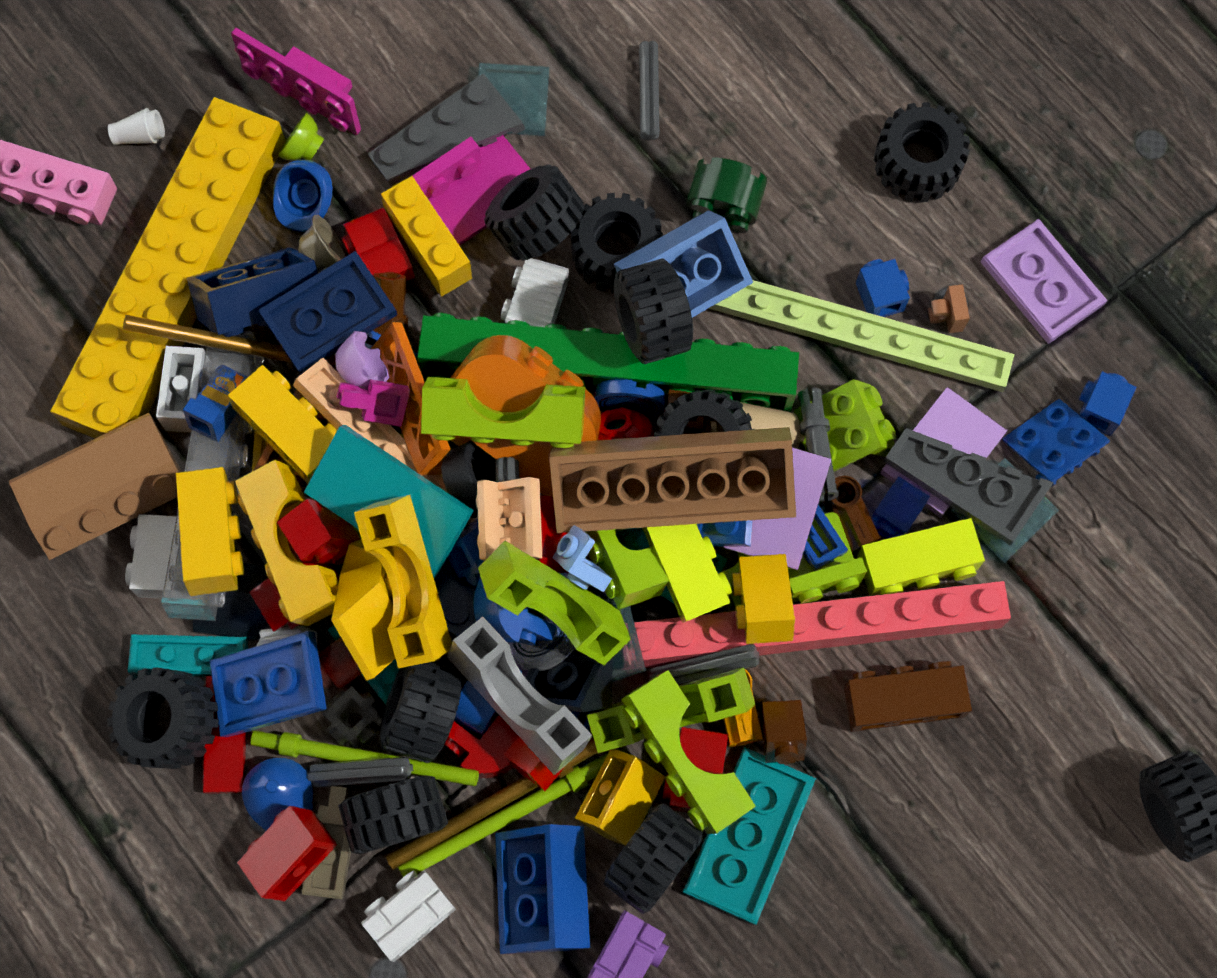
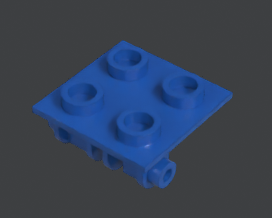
M1061 399L1056 400L1002 438L1005 444L1039 472L1035 479L1039 480L1042 478L1053 482L1051 487L1056 485V481L1064 476V474L1069 475L1073 473L1074 467L1080 468L1082 462L1090 456L1098 455L1100 449L1110 442L1106 436Z

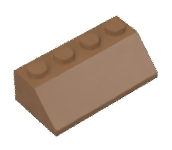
M147 413L9 480V484L32 533L48 559L51 560L138 517L139 514L142 515L177 498L176 473L182 471L150 413Z

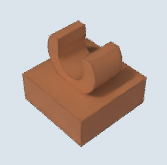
M963 284L948 286L943 299L931 301L932 308L927 309L930 323L946 321L948 333L963 332L970 319Z

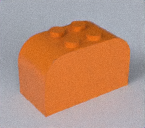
M507 335L492 336L479 342L450 377L454 379H467L477 399L485 406L500 412H516L529 407L539 398L546 384L579 387L584 385L583 381L569 370L563 372L552 364V357L540 347L535 346L533 349L522 340ZM585 389L584 427L581 442L597 441L601 413L597 401ZM495 438L493 442L489 443L472 441L496 460L502 457L517 459L519 461V477L539 479L540 493L544 496H553L549 459L552 449L550 442L534 441V444L515 445L510 442L511 439Z

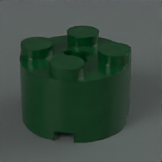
M712 157L710 164H704V158L700 159L697 163L686 202L688 208L693 211L692 219L709 210L724 217L730 230L746 233L749 226L757 221L767 184V177L760 172L759 178L750 174L751 166L735 160Z

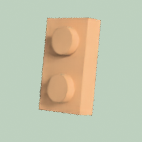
M527 477L503 482L478 481L476 507L478 510L479 529L477 545L480 559L485 561L504 541H507L535 559H541L542 532L539 479Z

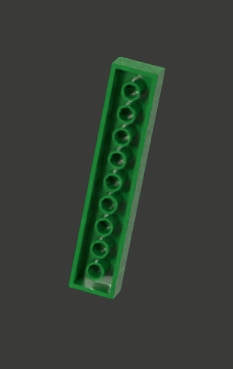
M436 313L433 316L423 315L417 358L424 381H426L427 377L450 378L479 342L492 336L507 335L522 340L533 349L537 346L546 351L553 359L552 364L563 372L569 370L576 374L584 383L582 387H586L585 389L591 394L593 388L595 389L603 381L628 379L637 382L636 387L646 389V384H653L661 388L666 395L669 389L686 392L710 389L719 393L725 392L731 395L730 398L734 401L738 400L742 403L791 412L796 397L799 352H792L784 346H772L768 349L753 348L751 344L744 342L721 345L716 344L713 340L701 338L692 342L691 350L644 365L630 350L623 332H620L619 335L604 333L601 329L591 327L584 328L582 331L567 330L565 326L559 324H547L545 327L530 326L527 322L520 320H511L507 324L496 323L486 317H472L470 320L455 319L453 315L447 313Z

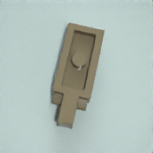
M331 786L328 806L319 805L318 814H315L337 846L304 880L303 895L340 900L344 898L351 851L338 805L349 798L350 790L346 787Z

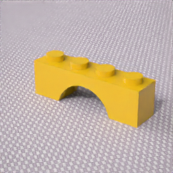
M273 460L235 481L240 493L237 496V500L243 512L249 515L253 525L251 530L252 538L257 547L264 553L267 561L265 571L270 581L277 586L281 596L279 606L283 615L292 623L309 626L333 613L339 582L334 570L319 565L303 564L294 553L290 542L277 524V521L305 501L293 468L280 461Z
M406 495L373 503L354 512L365 552L374 555L380 561L391 585L393 615L387 631L398 668L434 662L449 652L452 641L411 496Z

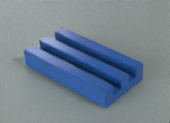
M819 505L817 506L814 518L835 549L829 551L813 525H811L808 536L822 556L818 558L808 541L806 542L803 555L813 571L821 569L822 566L828 565L835 558L843 556L848 551Z

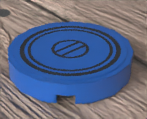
M628 379L603 381L595 389L593 388L592 396L597 401L602 412L622 407L640 411L647 417L664 413L667 395L661 388L653 384H646V389L636 387L637 382Z

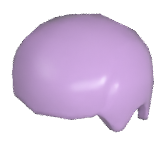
M354 331L336 352V369L346 383L356 385L365 390H368L370 379L387 382L389 374L384 362L380 358V349L367 348L365 346L367 334Z

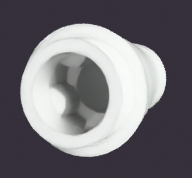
M145 108L116 123L109 124L108 134L114 145L157 143L158 139L164 138L165 128L160 113L157 110L150 111L148 108Z

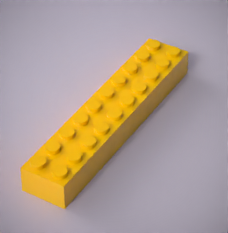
M213 98L50 411L61 425L96 439L149 413L160 391L166 346L182 347L184 342L123 330L125 315L192 328L197 316L186 278L223 267L278 158V154L286 142L279 121L219 98Z

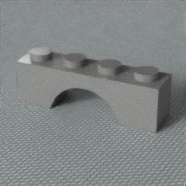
M481 617L452 641L447 658L554 775L584 750L592 734L565 705H557L550 702L531 686L516 665L510 645L484 617Z

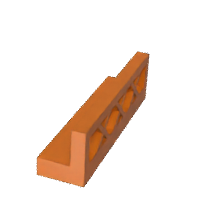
M392 322L371 349H380V358L384 362L389 374L387 382L406 385L410 389L400 429L417 473L420 475H442V459L451 449L447 440L434 439L432 434H421L422 387L425 381L403 324L401 322ZM418 406L420 407L419 417L414 413Z

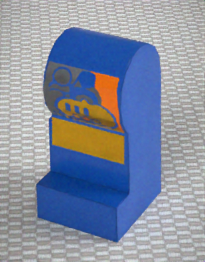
M225 365L219 366L212 374L208 385H205L197 398H190L183 408L188 427L219 442L237 414L232 408L228 394L247 379L248 376Z

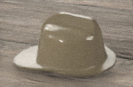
M313 215V225L298 241V252L315 260L317 273H320L345 258L347 254L339 237L326 220L319 215Z

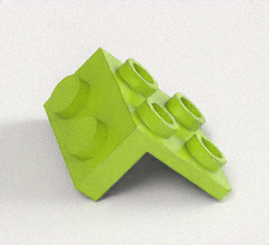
M853 379L822 395L824 416L830 423V431L827 434L834 472L870 454L883 457L888 455L895 445L896 433L890 421L884 419L880 406L883 404L882 399L874 386ZM799 407L793 413L798 416L799 420L803 421L801 408ZM805 437L803 445L805 447L806 452H808Z
M834 512L826 513L825 515L848 551L843 556L835 558L828 565L825 564L817 571H813L804 555H802L798 570L788 568L793 603L798 601L801 604L811 603L821 599L824 593L837 590L838 593L853 590L860 586L859 583H861L867 573L862 557L853 558L840 518ZM814 518L812 522L813 527L829 551H832L835 548ZM808 536L807 541L818 558L822 557Z

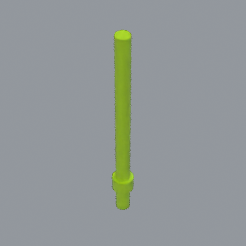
M255 730L251 736L252 746L278 750L280 755L295 758L300 754L346 762L400 757L302 739L300 734L283 732L282 735ZM408 758L410 764H413L411 775L433 776L437 780L469 786L477 785L479 771L433 762L426 763Z
M608 754L581 768L576 765L573 767V772L553 782L546 791L542 789L401 864L398 866L401 875L404 877L413 870L418 874L572 790L574 793L588 786V781L596 778Z

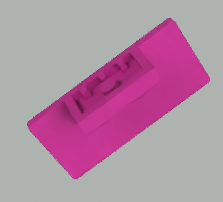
M234 28L231 36L236 47L235 51L239 55L242 70L248 76L255 80H259V78L270 83L274 91L283 97L290 95L295 98L309 113L314 115L320 113L325 116L336 129L342 132L348 130L358 135L361 127L354 99L348 95L353 87L350 79L294 46L286 56H283L238 28Z
M504 135L497 137V142L480 148L473 138L469 137L412 175L459 246L487 227L484 222L485 213L499 191L515 177L530 170L529 166Z

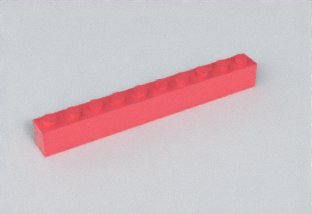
M1000 581L794 604L795 625L793 641L755 643L754 645L757 651H759V655L999 629L1011 619L1005 582ZM736 611L705 614L683 623L680 617L625 623L631 638L623 647L625 671L658 667L747 645L744 629H737Z

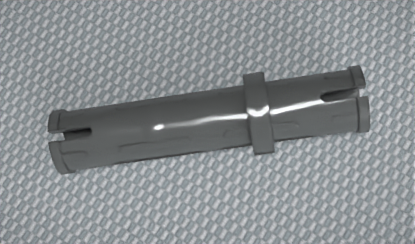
M808 388L801 390L797 394L803 422L800 424L801 434L806 437L807 450L809 453L831 459L827 434L830 431V423L824 416L822 391L819 388H811L812 403H810ZM832 459L824 483L828 501L837 498L839 495L836 488ZM824 487L819 501H824Z

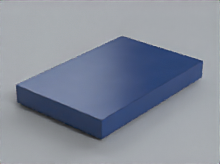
M306 631L210 660L215 702H217L218 706L217 718L219 719L220 737L235 736L327 709L315 632Z

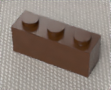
M942 661L929 664V670L914 671L913 666H903L891 669V675L876 676L875 671L853 674V679L848 680L844 686L851 732L965 718L972 712L964 665L952 667L951 661Z

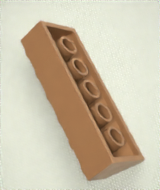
M790 427L583 441L581 444H574L570 448L552 446L549 459L557 533H568L574 525L583 531L796 517Z

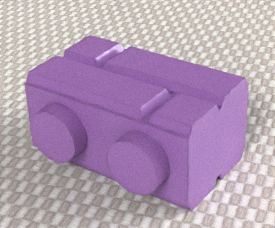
M624 910L587 978H643L650 964L658 968L669 946L662 943L666 934Z

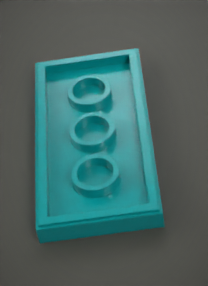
M347 425L339 426L304 491L308 496L357 529L358 525L354 512L376 502L410 495L433 577L437 576L474 510Z
M744 747L733 772L756 807L717 834H707L683 894L748 923L757 925L816 778L777 762L765 763L764 755Z

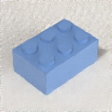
M709 210L614 263L616 270L620 271L662 258L667 260L682 282L692 318L753 283L726 219Z

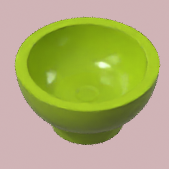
M308 113L303 115L278 154L279 157L290 161L298 160L301 157L305 160H311L319 149L324 138L317 134V124Z

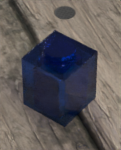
M898 476L871 517L878 534L886 539L905 535L931 496Z

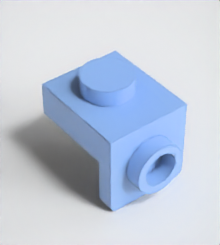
M574 525L568 534L561 538L557 551L552 558L569 572L566 577L579 587L587 590L589 585H592L604 592L612 578L595 563L585 558L594 545L595 540L581 528Z

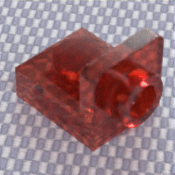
M341 637L318 654L320 665L339 689L362 673Z

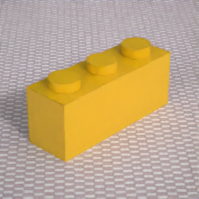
M413 176L381 193L383 207L390 221L441 297L472 279L469 259Z
M262 365L228 394L232 408L308 484L337 430L329 423L324 427L315 418L318 414L315 408L304 397L297 400L289 392L291 385L278 371L272 374Z
M224 467L176 473L183 582L189 595L196 596L238 590L237 575H243L244 571L241 552H235L234 540L241 538L239 519L237 515L232 516L231 504L238 503L235 480L228 481Z

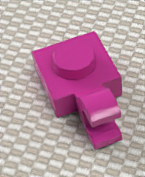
M370 379L368 390L353 384L340 383L336 397L340 399L339 404L341 406L363 409L361 416L364 421L401 427L410 389L406 385Z

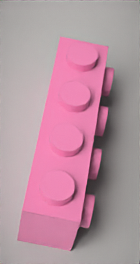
M0 140V196L3 199L18 205L21 202L32 204L37 210L49 215H54L55 212L67 215L70 220L81 225H87L88 222L102 225L117 191V187L109 173Z

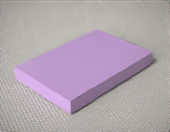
M1039 219L992 250L981 260V264L1048 344L1104 306L1107 302V299Z
M948 387L913 430L952 445V448L967 454L975 453L986 458L1007 432L1006 429ZM888 464L882 469L880 474L941 518L948 509V504Z
M792 448L796 517L753 520L751 547L724 546V548L749 556L786 554L788 568L798 570L831 459Z

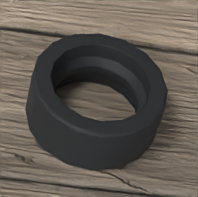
M469 441L450 450L443 457L441 471L447 493L474 510L471 518H478L476 507L477 482L481 480L496 482V459L475 443Z

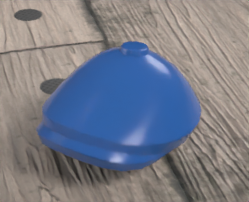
M296 160L287 163L279 170L273 185V207L276 218L286 228L296 232H306L313 225V215H319L324 218L331 203L333 189L330 175L324 167L311 160Z
M287 758L268 759L257 764L245 777L242 786L245 808L252 819L265 831L274 823L275 817L289 806L313 811L312 783L308 781V773L299 763Z

